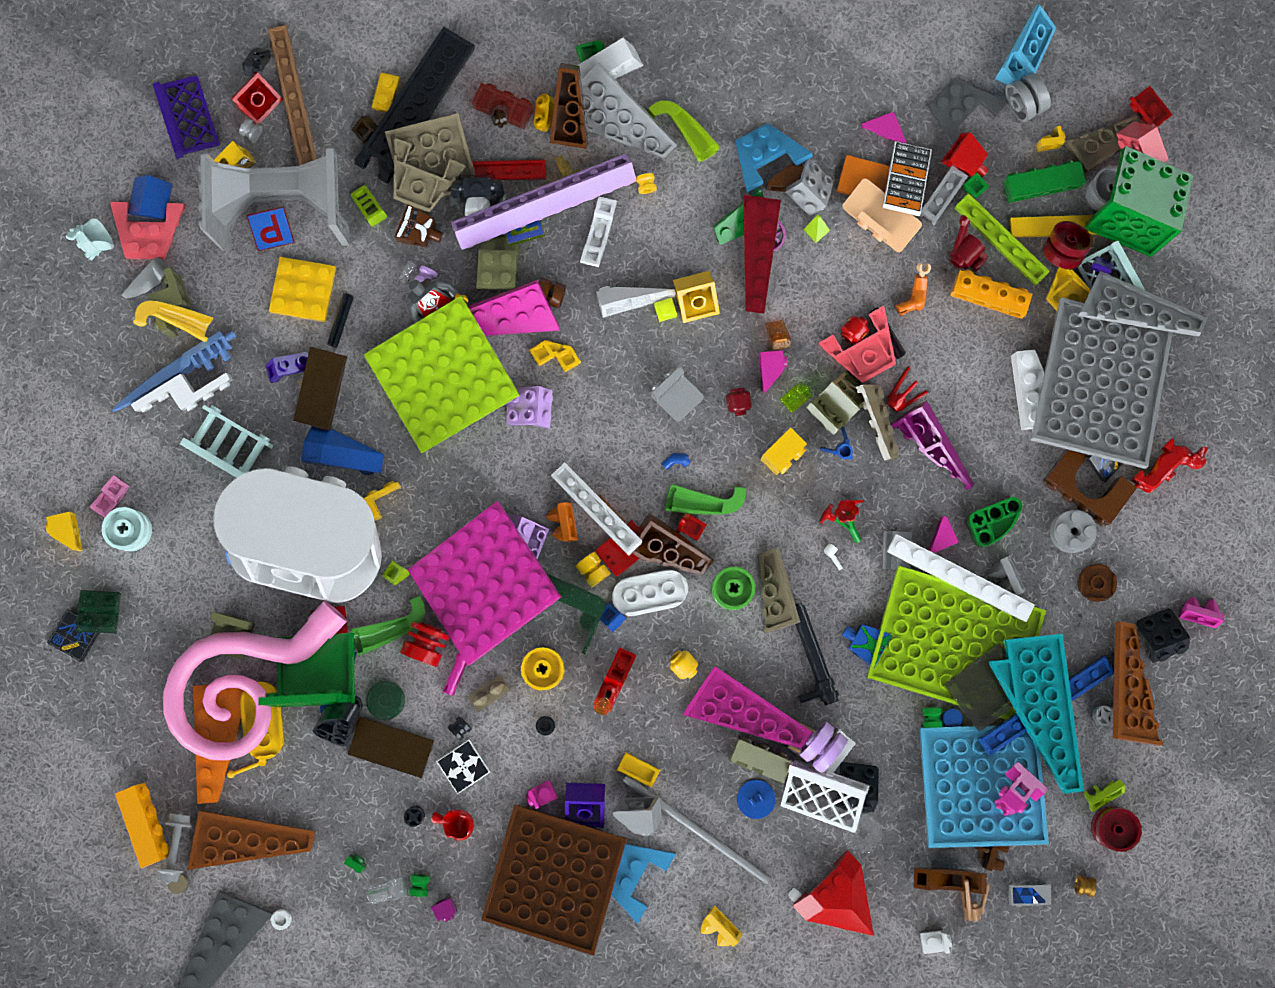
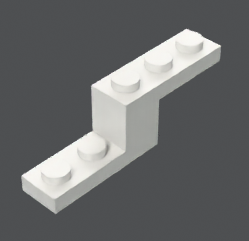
M225 373L195 392L185 375L179 374L132 403L131 406L135 411L145 412L152 408L151 404L157 400L161 402L169 397L168 393H170L181 410L187 409V411H191L198 406L197 402L200 400L207 401L214 396L213 392L218 389L223 391L230 386L229 382L233 381L230 374Z

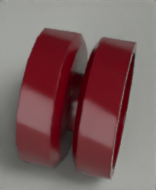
M1062 221L1057 223L1051 231L1050 236L1044 243L1043 253L1048 261L1057 267L1068 270L1076 269L1081 265L1085 255L1091 249L1093 238L1083 226L1071 221Z
M1106 806L1094 814L1091 821V833L1101 846L1116 852H1126L1133 849L1139 843L1142 836V826L1138 817L1133 812L1117 806Z

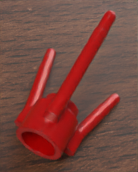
M910 367L906 368L892 392L887 396L888 400L886 403L895 412L903 411L907 406L928 394L926 390L904 403L906 401L905 396L918 384V381L910 385L902 394L899 392L896 394Z

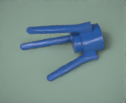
M843 426L841 431L844 442L837 444L836 449L820 447V450L838 455L842 459L852 460L853 449L849 445L850 440Z

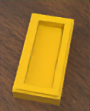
M626 752L617 768L618 771L651 788L660 772V769Z

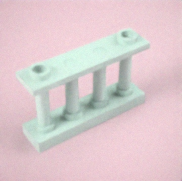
M205 405L202 407L209 414L194 438H191L190 441L183 438L180 445L236 478L249 472L264 445L271 449L273 447L269 443V438L261 433L258 437L220 414L221 410L213 405L210 408ZM215 417H218L225 421V424L210 448L207 447L205 450L200 447L202 444L200 442ZM233 426L242 431L228 455L223 457V459L218 458L216 451L231 427ZM249 435L258 442L244 465L237 469L232 466L234 464L232 461Z

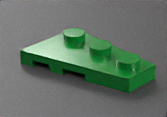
M757 188L751 196L763 197L761 189ZM743 201L735 210L726 214L712 226L719 245L744 235Z

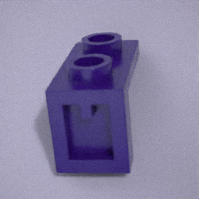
M302 352L272 358L265 365L270 382H278L285 375L305 372L308 353Z

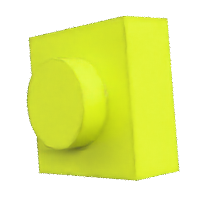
M672 298L654 303L659 322L677 317Z

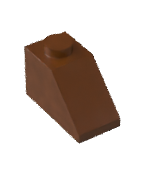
M795 163L786 166L768 181L766 190L785 192L789 185L801 178L804 166L802 164L795 165Z

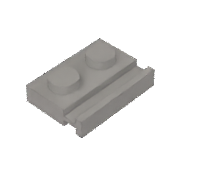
M883 531L882 569L896 570L897 566L911 569L910 563L888 553L887 549L895 534L912 542V532Z

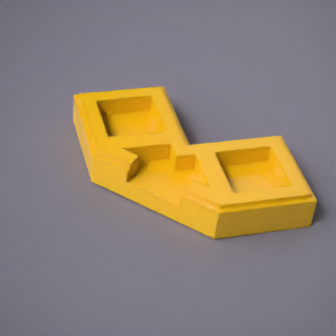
M544 340L529 349L539 367L556 357L564 372L581 363L575 351L569 345Z

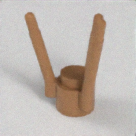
M965 880V892L960 891L965 920H980V914H984L989 884H987L986 894H983L981 904L978 906V902L971 901L969 881Z

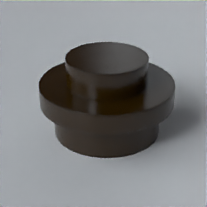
M494 110L492 115L493 123L495 126L498 125L499 128H503L504 125H507L506 115L503 110Z

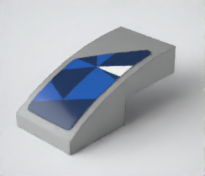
M1050 884L1008 885L1009 905L1011 906L1051 905Z

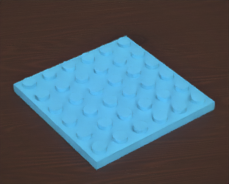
M996 726L919 729L928 848L1049 844L1044 795L1037 801L1029 797L1025 802L1027 807L1020 814L1017 812L1010 816H1005L1000 808L997 809L995 807L996 803L994 802L1000 797L998 795L1000 790L1005 785L1009 787L1013 781L1005 773L1017 762L1043 784L1040 753L1028 732H1025L990 756L986 753L978 738ZM1016 786L1015 790L1023 796L1025 792Z

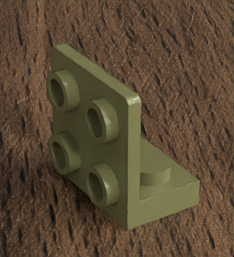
M212 612L210 620L215 621L211 635L220 632L245 631L252 633L255 625L254 622L217 612ZM222 654L244 660L246 656L244 654Z

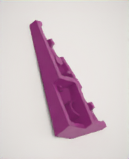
M928 401L913 407L891 423L894 429L897 427L904 433L903 437L905 439H911L919 445L918 450L938 467L941 468L943 466L951 472L950 477L953 479L958 478L964 483L966 490L973 487V481Z

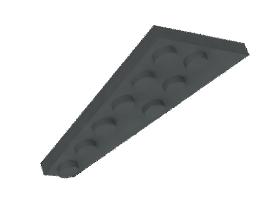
M219 891L178 988H211L271 918L273 913Z

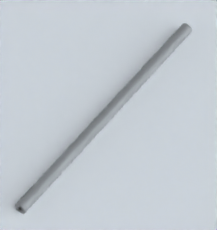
M628 775L623 779L625 784L642 796H656ZM660 799L661 809L765 884L770 881L771 877Z

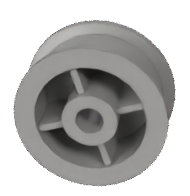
M1069 510L1059 514L1050 526L1052 542L1058 549L1066 553H1076L1088 549L1095 541L1097 534L1094 520L1090 515L1081 510ZM1071 529H1074V535L1071 533Z

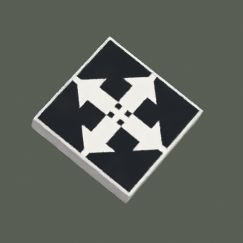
M470 739L436 761L457 794L490 773V770Z

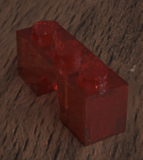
M480 83L472 101L474 109L490 116L495 107L500 105L506 106L509 109L506 116L507 123L525 130L533 113V104L528 99L523 97L519 99L511 92L506 90L504 92L500 91L490 83Z

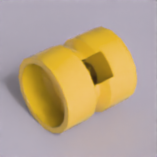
M596 552L591 553L575 565L580 574L586 576L585 580L591 588L611 574L605 565L600 564L601 559Z

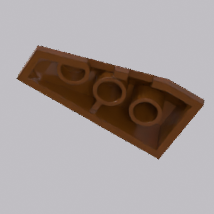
M648 513L635 533L642 540V543L632 553L644 561H652L663 566L680 568V570L698 575H703L714 561L710 556L650 513Z

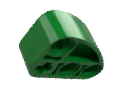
M1011 497L977 510L966 517V525L976 546L981 548L999 541L1012 529L1022 510L1020 499ZM1009 502L1014 503V512L1008 509ZM991 509L997 511L998 516L996 519L991 517ZM979 518L980 522L973 523L972 519ZM981 533L987 536L986 543L980 541Z

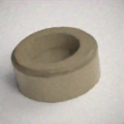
M181 873L178 882L167 884L168 889L174 894H180L188 888L189 880L185 874Z

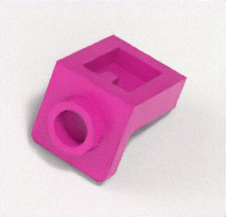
M550 780L527 791L529 795L526 796L530 806L534 805L535 809L558 798Z

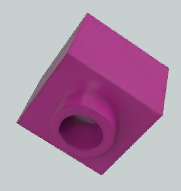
M452 896L431 906L437 922L440 920L447 922L453 919V914H456L458 911Z

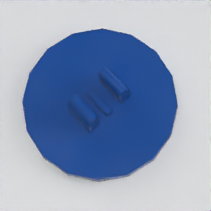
M751 780L739 789L737 804L745 816L752 819H761L768 816L775 806V793L768 783L761 780Z

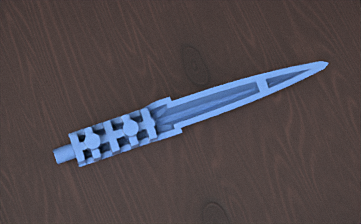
M219 331L209 337L206 342H201L189 349L182 356L163 367L134 389L113 408V412L131 405L179 374L186 375L192 372L194 368H202V364H204L207 371L213 370L214 366L210 360L212 358L217 359L219 354L224 361L229 360L231 357L227 349H232L229 341L236 337L235 333L230 331L224 335Z

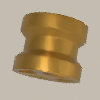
M1078 875L1075 883V893L1077 895L1086 894L1088 897L1093 898L1097 887L1096 878H1085L1083 875Z

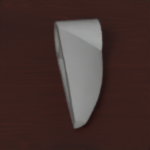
M160 257L153 259L128 286L122 296L127 299L150 291L161 282H164L163 276L165 274L163 269L169 266Z

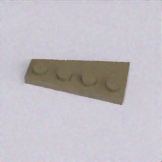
M1136 115L1114 123V125L1100 128L1095 132L1081 135L1076 139H1070L1064 145L1077 162L1081 161L1082 168L1087 173L1121 150L1116 133L1134 121L1143 122Z
M880 385L857 386L858 393L862 392L865 400L862 402L864 410L868 409L870 413L869 423L871 428L877 431L878 435L875 438L884 461L899 458V449L893 437L894 430L888 418L889 411L883 400V390L880 388Z
M779 548L759 554L760 575L763 580V590L761 591L762 597H764L765 608L763 609V617H765L766 624L764 634L800 622Z

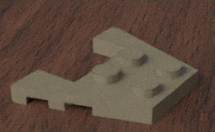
M395 138L394 199L430 213L466 165L449 159L444 176L440 177L407 164L406 160L412 144Z

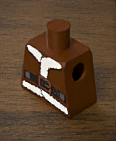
M407 204L394 237L400 243L427 247L429 240L440 242L443 232L434 229L436 222L432 217Z

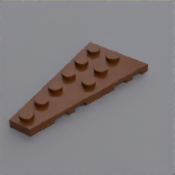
M1121 621L1115 622L1113 739L1163 746L1162 739H1159L1157 732L1159 724L1158 721H1155L1153 715L1155 707L1149 681L1144 676L1143 668H1145L1144 660L1141 661L1139 654L1141 646L1136 625Z
M200 810L198 812L187 870L309 852L313 849L316 831Z

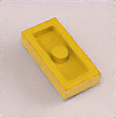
M380 73L372 104L373 110L387 113L395 99L400 80L399 76Z

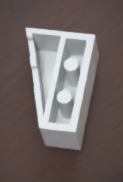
M624 38L577 65L580 66L581 79L596 63H599L614 79L643 66L634 46Z

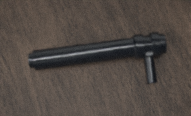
M802 602L797 603L795 606L800 622L795 625L813 672L817 689L798 697L800 703L819 697L821 702L823 701L824 706L839 701V693L834 688V679L830 677L805 605H802Z

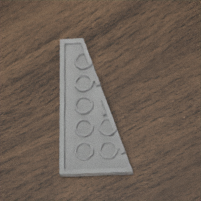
M1102 271L1097 275L1079 314L1081 317L1198 337L1202 333L1208 319Z

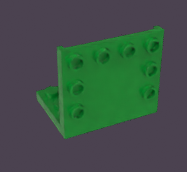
M1125 146L1121 150L1111 199L1085 223L1084 228L1113 242L1119 241L1120 245L1152 257L1182 232L1193 175Z
M354 633L335 634L307 660L292 664L277 662V693H265V697H258V706L299 707L332 705L336 703L355 704ZM292 636V637H277V638H281V639H291V638H293L294 636Z

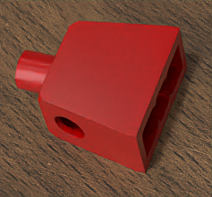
M971 132L961 133L941 161L949 168L954 166L968 176L978 173L983 177L989 170L983 164L988 154Z

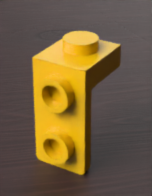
M391 481L385 484L383 489L379 491L376 489L366 494L367 497L363 498L370 507L375 521L381 519L382 516L374 500L401 488L399 482Z

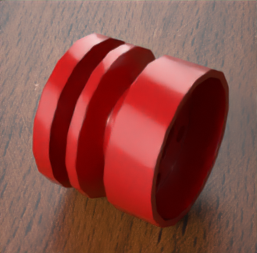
M411 622L410 626L418 629L417 633L407 632L408 635L414 638V641H404L399 653L425 664L438 667L442 655L435 651L436 647L446 648V645L440 643L439 639L448 641L450 636L446 635L441 629L426 623Z

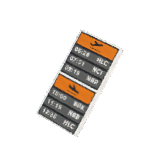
M895 141L882 208L920 216L931 149Z

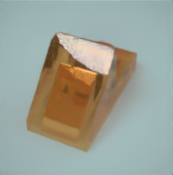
M783 320L765 323L770 351L792 346L790 335Z

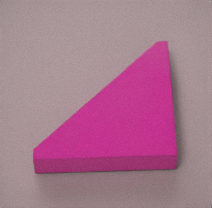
M894 112L861 124L862 129L872 131L878 136L904 144L907 143Z

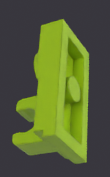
M1121 779L1116 782H1109L1103 791L1094 785L1095 796L1084 791V797L1090 805L1091 812L1096 811L1125 793V784Z

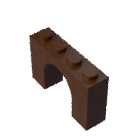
M1065 449L1043 479L1047 483L1046 486L1053 491L1057 490L1062 494L1061 497L1067 502L1075 503L1078 506V510L1094 517L1093 520L1098 525H1110L1137 487L1121 476L1114 480L1101 498L1092 499L1084 496L1078 490L1075 478L1087 454Z

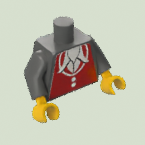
M426 278L421 283L418 280H413L409 285V288L412 290L408 295L411 300L409 312L415 323L450 303L454 298L463 296L464 300L468 302V297L459 295V291L447 281H432Z

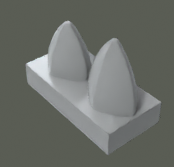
M1010 555L1002 558L989 570L987 575L993 578L1008 576V579L1001 584V588L1016 595L1026 591Z

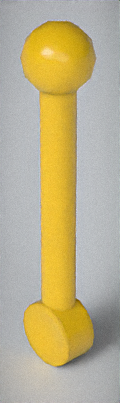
M259 760V762L236 771L231 770L227 773V776L233 778L236 774L259 765L265 766L267 761Z

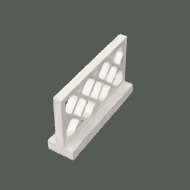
M794 760L789 766V775L781 806L855 833L869 785L826 770L821 773L812 765ZM793 776L801 778L804 785L796 788L792 782ZM813 783L819 784L822 792L814 795L809 785ZM806 787L811 797L803 800L798 791ZM836 790L841 798L833 802L828 792ZM793 793L799 801L795 805L787 802L788 796ZM825 794L829 804L821 807L817 797ZM851 796L860 799L858 806L854 808L850 806L847 800ZM813 799L818 809L810 811L805 803ZM844 801L848 811L840 814L835 804ZM831 806L836 816L833 818L827 817L823 810ZM850 813L854 819L853 826L846 824L842 816Z

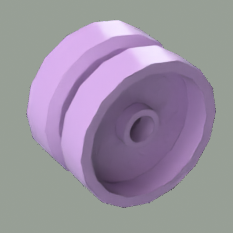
M827 721L814 731L799 753L806 761H811L816 756L813 767L821 773L833 763L848 742V739L841 733H837L831 738L834 733V727Z

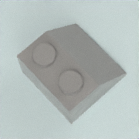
M660 797L621 798L613 810V816L634 834H641L642 836L651 835L656 831L662 820Z

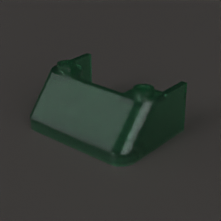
M546 573L561 595L558 601L583 611L580 624L583 629L590 632L581 652L586 654L605 610V600L599 595Z

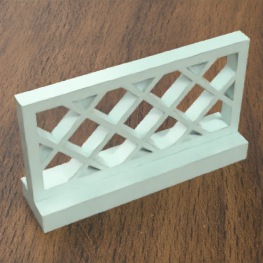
M1119 241L1084 258L1081 265L1086 262L1093 263L1094 260L1092 259L1096 258V256L1100 257L1108 251L1111 256L1110 262L1115 264L1112 269L1118 270L1120 273L1119 279H1123L1124 282L1145 290ZM1080 265L1078 270L1086 285L1091 289L1093 277L1097 278V275H1095L1094 270L1092 273L1085 272Z

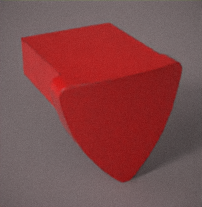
M685 513L676 532H682L698 541L707 524L693 517L691 513Z

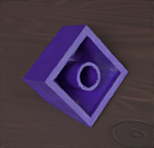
M566 783L565 819L590 827L604 828L605 784Z

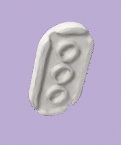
M662 570L622 579L615 586L612 593V601L615 608L627 616L670 609L679 606L685 600L688 593V584L686 579L674 570Z

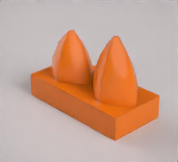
M558 503L545 516V518L552 522H560V526L554 530L552 536L563 542L577 541L578 536L572 503Z

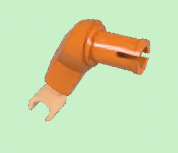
M922 263L917 264L916 268L919 274H915L910 299L895 305L899 316L913 310L920 311L924 308L928 277L925 274L929 273L931 269L928 263H926L923 271Z

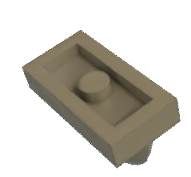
M499 674L467 697L479 713L511 690Z

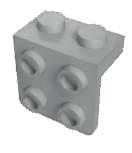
M808 159L805 162L801 178L789 185L785 193L811 216L827 207L833 181L816 163Z
M678 367L676 370L674 368L666 374L665 377L667 379L663 383L659 381L652 388L653 392L651 395L676 422H680L704 398L703 394L684 376V371Z

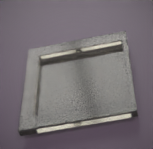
M1000 643L988 649L944 684L978 732H981L1013 707L989 665V661L1006 660L1005 649Z

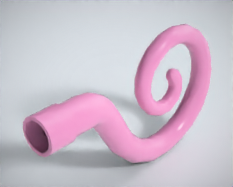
M323 601L309 616L307 623L291 639L274 638L244 631L215 633L195 641L176 660L164 688L163 714L170 732L183 747L196 755L210 760H231L245 756L259 745L269 728L272 717L271 707L258 706V697H265V689L255 680L243 675L222 676L216 678L206 687L202 702L206 712L215 720L224 722L231 717L229 710L218 707L216 703L217 694L223 689H242L252 696L256 704L254 726L246 736L233 742H213L195 732L187 721L184 711V692L194 669L205 659L219 654H244L285 664L307 660L328 639H331L347 622L346 618L331 604Z

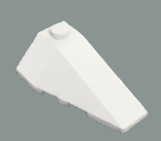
M610 286L602 287L596 292L603 317L674 298L676 294L675 289L610 288Z

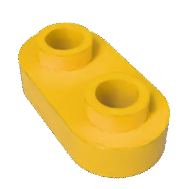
M546 93L541 94L537 98L534 114V127L542 132L547 131L551 127L554 110V98Z

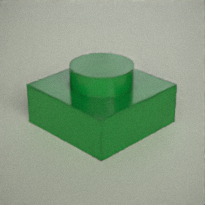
M976 173L961 187L976 199L989 185Z
M354 854V856L349 855L344 861L345 865L359 874L367 866L364 863L365 860L357 854Z

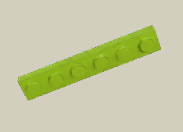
M969 193L954 207L959 214L966 216L970 220V224L1034 286L1050 272Z

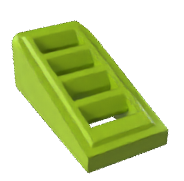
M365 184L350 194L372 227L387 218V215ZM365 193L368 194V195H366L365 197H363L361 200L358 201V198H359V197H361V196L364 195ZM371 199L370 202H368L367 204H365L364 206H362V204H364L365 202H367L368 200ZM374 205L376 206V207H374L373 209H371L369 212H366L368 209H370V208L373 207Z

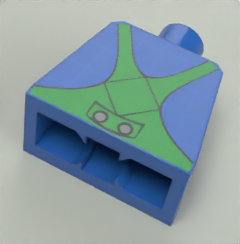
M863 624L859 626L857 631L846 626L842 636L851 641L848 649L867 665H871L880 630ZM884 632L875 666L892 637L889 633Z

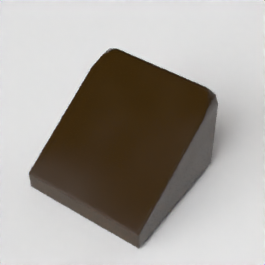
M361 116L351 130L365 143L378 125L370 116Z

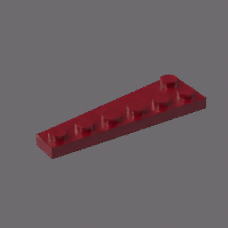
M750 195L743 196L745 311L761 314L765 312L781 200Z

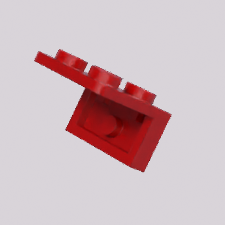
M1151 86L1147 87L1135 98L1133 96L1129 98L1131 101L1129 106L1136 114L1141 113L1143 117L1140 120L1143 124L1159 127L1173 116Z

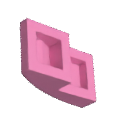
M113 475L101 489L102 493L91 504L90 508L105 518L109 512L116 508L129 489V486Z

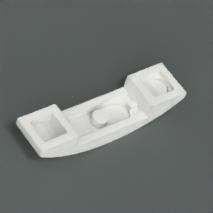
M598 197L594 218L580 263L599 267L617 204L616 200Z

